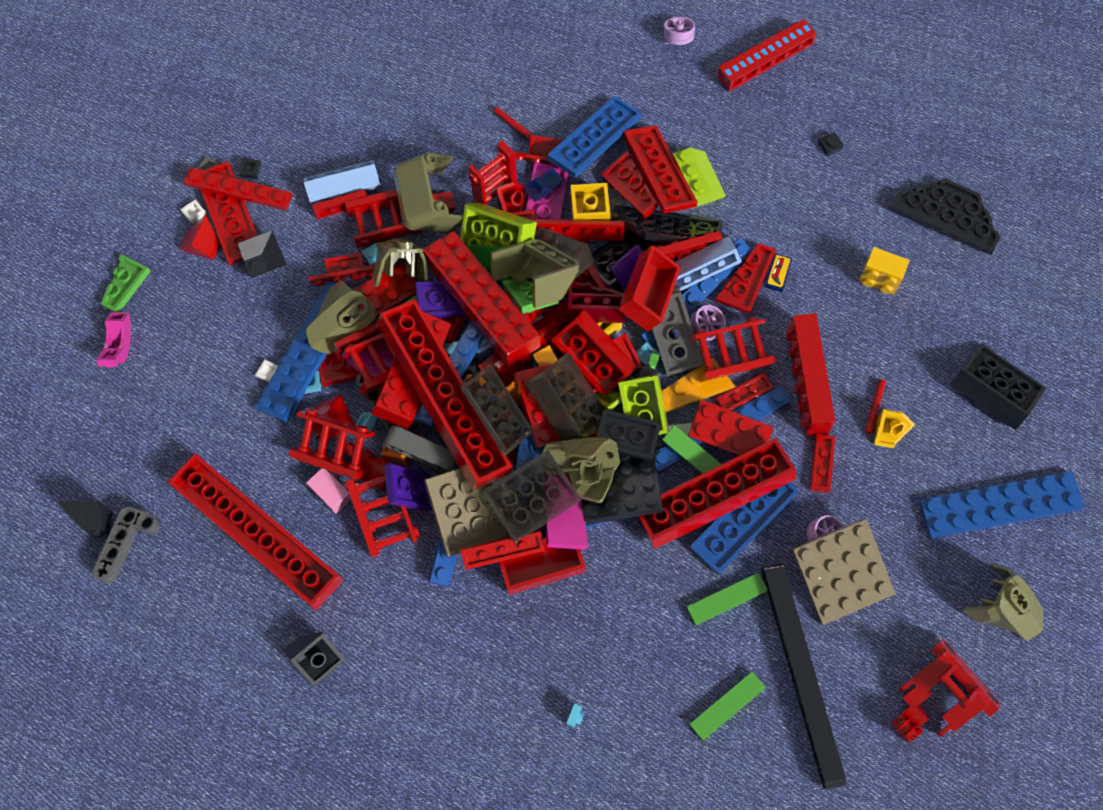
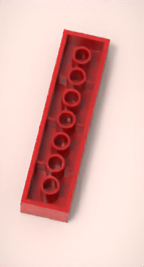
M454 231L423 249L428 267L508 367L540 348L539 333Z
M774 438L661 494L663 512L637 516L653 548L656 549L796 480V468L777 438Z

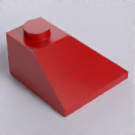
M341 394L311 407L316 409L319 414L354 425ZM313 422L312 428L317 439L320 440L322 424ZM330 427L328 440L338 436L339 430Z

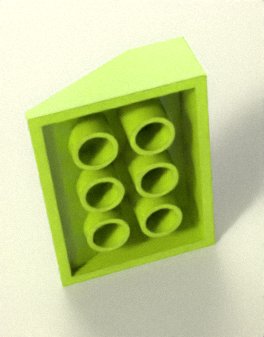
M482 203L465 204L460 239L464 244L509 247L534 240L537 222Z

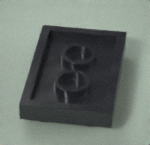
M604 409L596 438L612 439L617 443L619 454L652 462L661 423Z

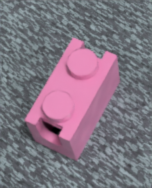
M322 468L306 483L337 514L352 499L346 483L340 484L337 481L339 477L336 473Z

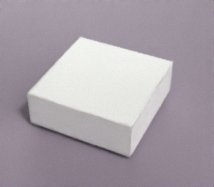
M196 200L180 209L191 224H194L206 214Z
M264 359L255 374L256 378L269 383L278 365Z

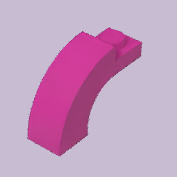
M110 312L106 318V342L102 352L96 359L98 366L112 368L117 367L119 363H125L131 340L129 312Z

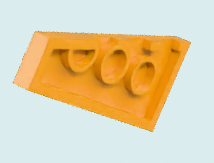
M712 358L713 367L715 366L716 370L721 369L715 359ZM705 365L699 366L662 390L665 412L667 414L684 408L686 405L698 403L700 400L718 396L720 393L729 391L736 386L728 376L700 383L698 375L705 373L704 369L706 368Z

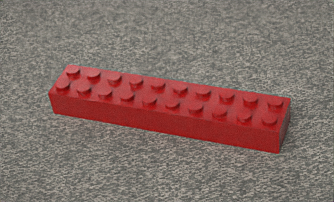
M414 299L380 313L377 325L472 491L507 475L512 468L510 461L416 300Z
M196 453L168 481L176 491L315 611L342 583L343 579Z

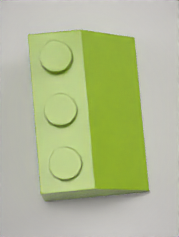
M687 148L673 153L675 161L698 201L697 207L726 196L705 151Z
M659 374L619 382L624 414L661 423L659 435L668 433L669 428Z

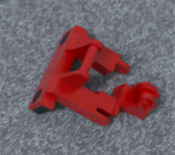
M944 638L931 649L937 658L899 688L903 692L913 683L916 685L903 696L909 707L890 722L895 728L894 731H898L901 739L904 738L906 742L910 743L922 733L921 725L928 721L930 716L919 704L932 694L930 689L939 682H943L959 700L942 715L948 724L937 732L939 737L943 736L950 729L955 732L982 710L990 717L1000 709L1001 703ZM951 674H953L958 679V681L965 687V689L969 692L968 695H965L960 690V688L954 683V681L949 677Z

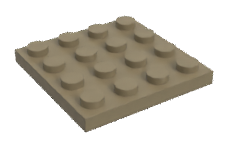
M460 468L424 479L446 557L461 553L460 548L502 539L503 537L521 532L514 504L508 502L510 490L505 476L472 491Z
M863 518L791 549L821 625L830 623L896 594L867 519Z

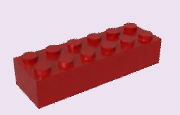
M423 312L443 346L451 324ZM395 356L371 414L404 429H408L414 420L421 400Z
M817 313L794 315L791 322H789L785 335L786 340L790 342L788 354L789 358L793 360L791 372L792 376L796 378L794 390L795 394L799 396L797 408L798 412L802 414V419H800L801 430H804L805 436H813L816 433L829 434L836 421Z

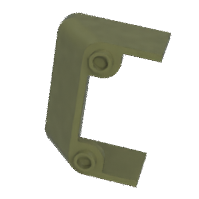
M425 153L399 163L395 167L393 174L402 221L408 229L451 233L455 232L463 223V215L449 214L445 203L433 200L428 173L442 174L453 160V156Z
M529 240L490 252L491 277L495 281L506 277H511L517 282H523L528 278L533 279L534 308L561 300L579 272V261L542 240Z

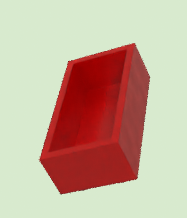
M653 245L637 258L618 310L646 331L662 323L681 267Z
M543 538L545 551L499 562L508 595L585 573L586 566L580 549L547 547L546 538Z

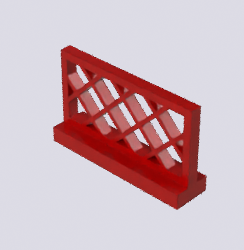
M538 526L522 529L521 532L503 537L502 539L460 548L465 570L545 551L541 531Z

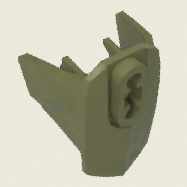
M390 239L375 245L377 253L372 276L374 287L379 286L384 264L385 275L393 276V265L398 258H404L407 263L406 274H411V276L415 274L422 282L428 281L427 260L422 248L413 245V242L405 239Z
M339 280L326 293L317 317L306 327V334L311 348L322 353L331 354L335 351V342L378 320L376 318L375 306L362 292L351 290L345 282ZM363 304L365 308L359 309L358 305ZM344 316H351L350 319L344 318Z
M610 438L571 439L547 443L543 450L544 462L554 475L568 474L570 476L574 494L585 500L596 503L603 502L613 480L614 471L620 464L616 442Z
M991 562L989 566L1004 580H992L993 583L1000 585L1001 588L997 595V600L991 601L982 598L983 607H965L963 612L978 623L1017 633L1023 640L1035 637L1043 631V608L1028 584L1015 574L1013 570Z

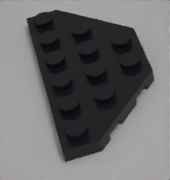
M946 178L930 185L928 183L917 186L912 190L899 191L889 209L990 255L994 252L1000 239L998 231H995L992 225L993 221L988 210L982 204L983 199L980 193Z
M617 205L614 206L612 215L614 221H624L625 228L652 243L663 242L671 244L674 241H685L692 236L700 237L707 232L714 233L720 231L721 233L723 222L721 220L673 213L663 214L659 211H653L644 218L635 208Z

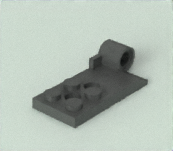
M676 284L662 323L652 328L667 376L704 365L697 341L689 342L688 338L694 336V332L679 285ZM671 329L679 331L680 336L678 339H670L668 333ZM677 347L684 348V357H676L674 350Z

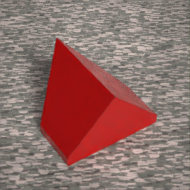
M514 181L497 186L496 197L501 210L508 213L524 211L529 193L527 190L530 187Z
M206 214L186 233L179 249L214 260L221 244Z

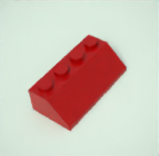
M585 310L581 311L551 339L603 396L616 387L619 382L626 379L636 367L630 358Z

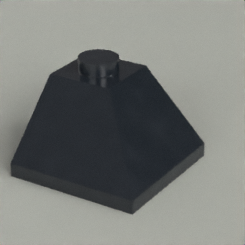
M273 230L238 243L251 278L287 265Z
M59 501V505L84 531L89 533V536L102 537V535H109L113 512L102 503L95 501Z
M323 632L300 636L283 650L293 665L313 687L346 660Z

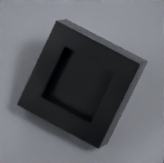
M835 132L820 138L818 142L827 156L842 150L844 144Z
M242 158L239 170L240 177L258 179L261 168L260 160Z

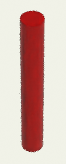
M499 107L495 108L494 113L530 141V137L533 135Z
M884 379L878 380L865 432L868 434L873 433L886 385V380Z

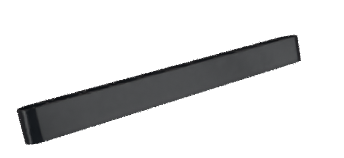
M782 563L762 567L764 583L768 589V597L824 790L846 786V777L785 567Z

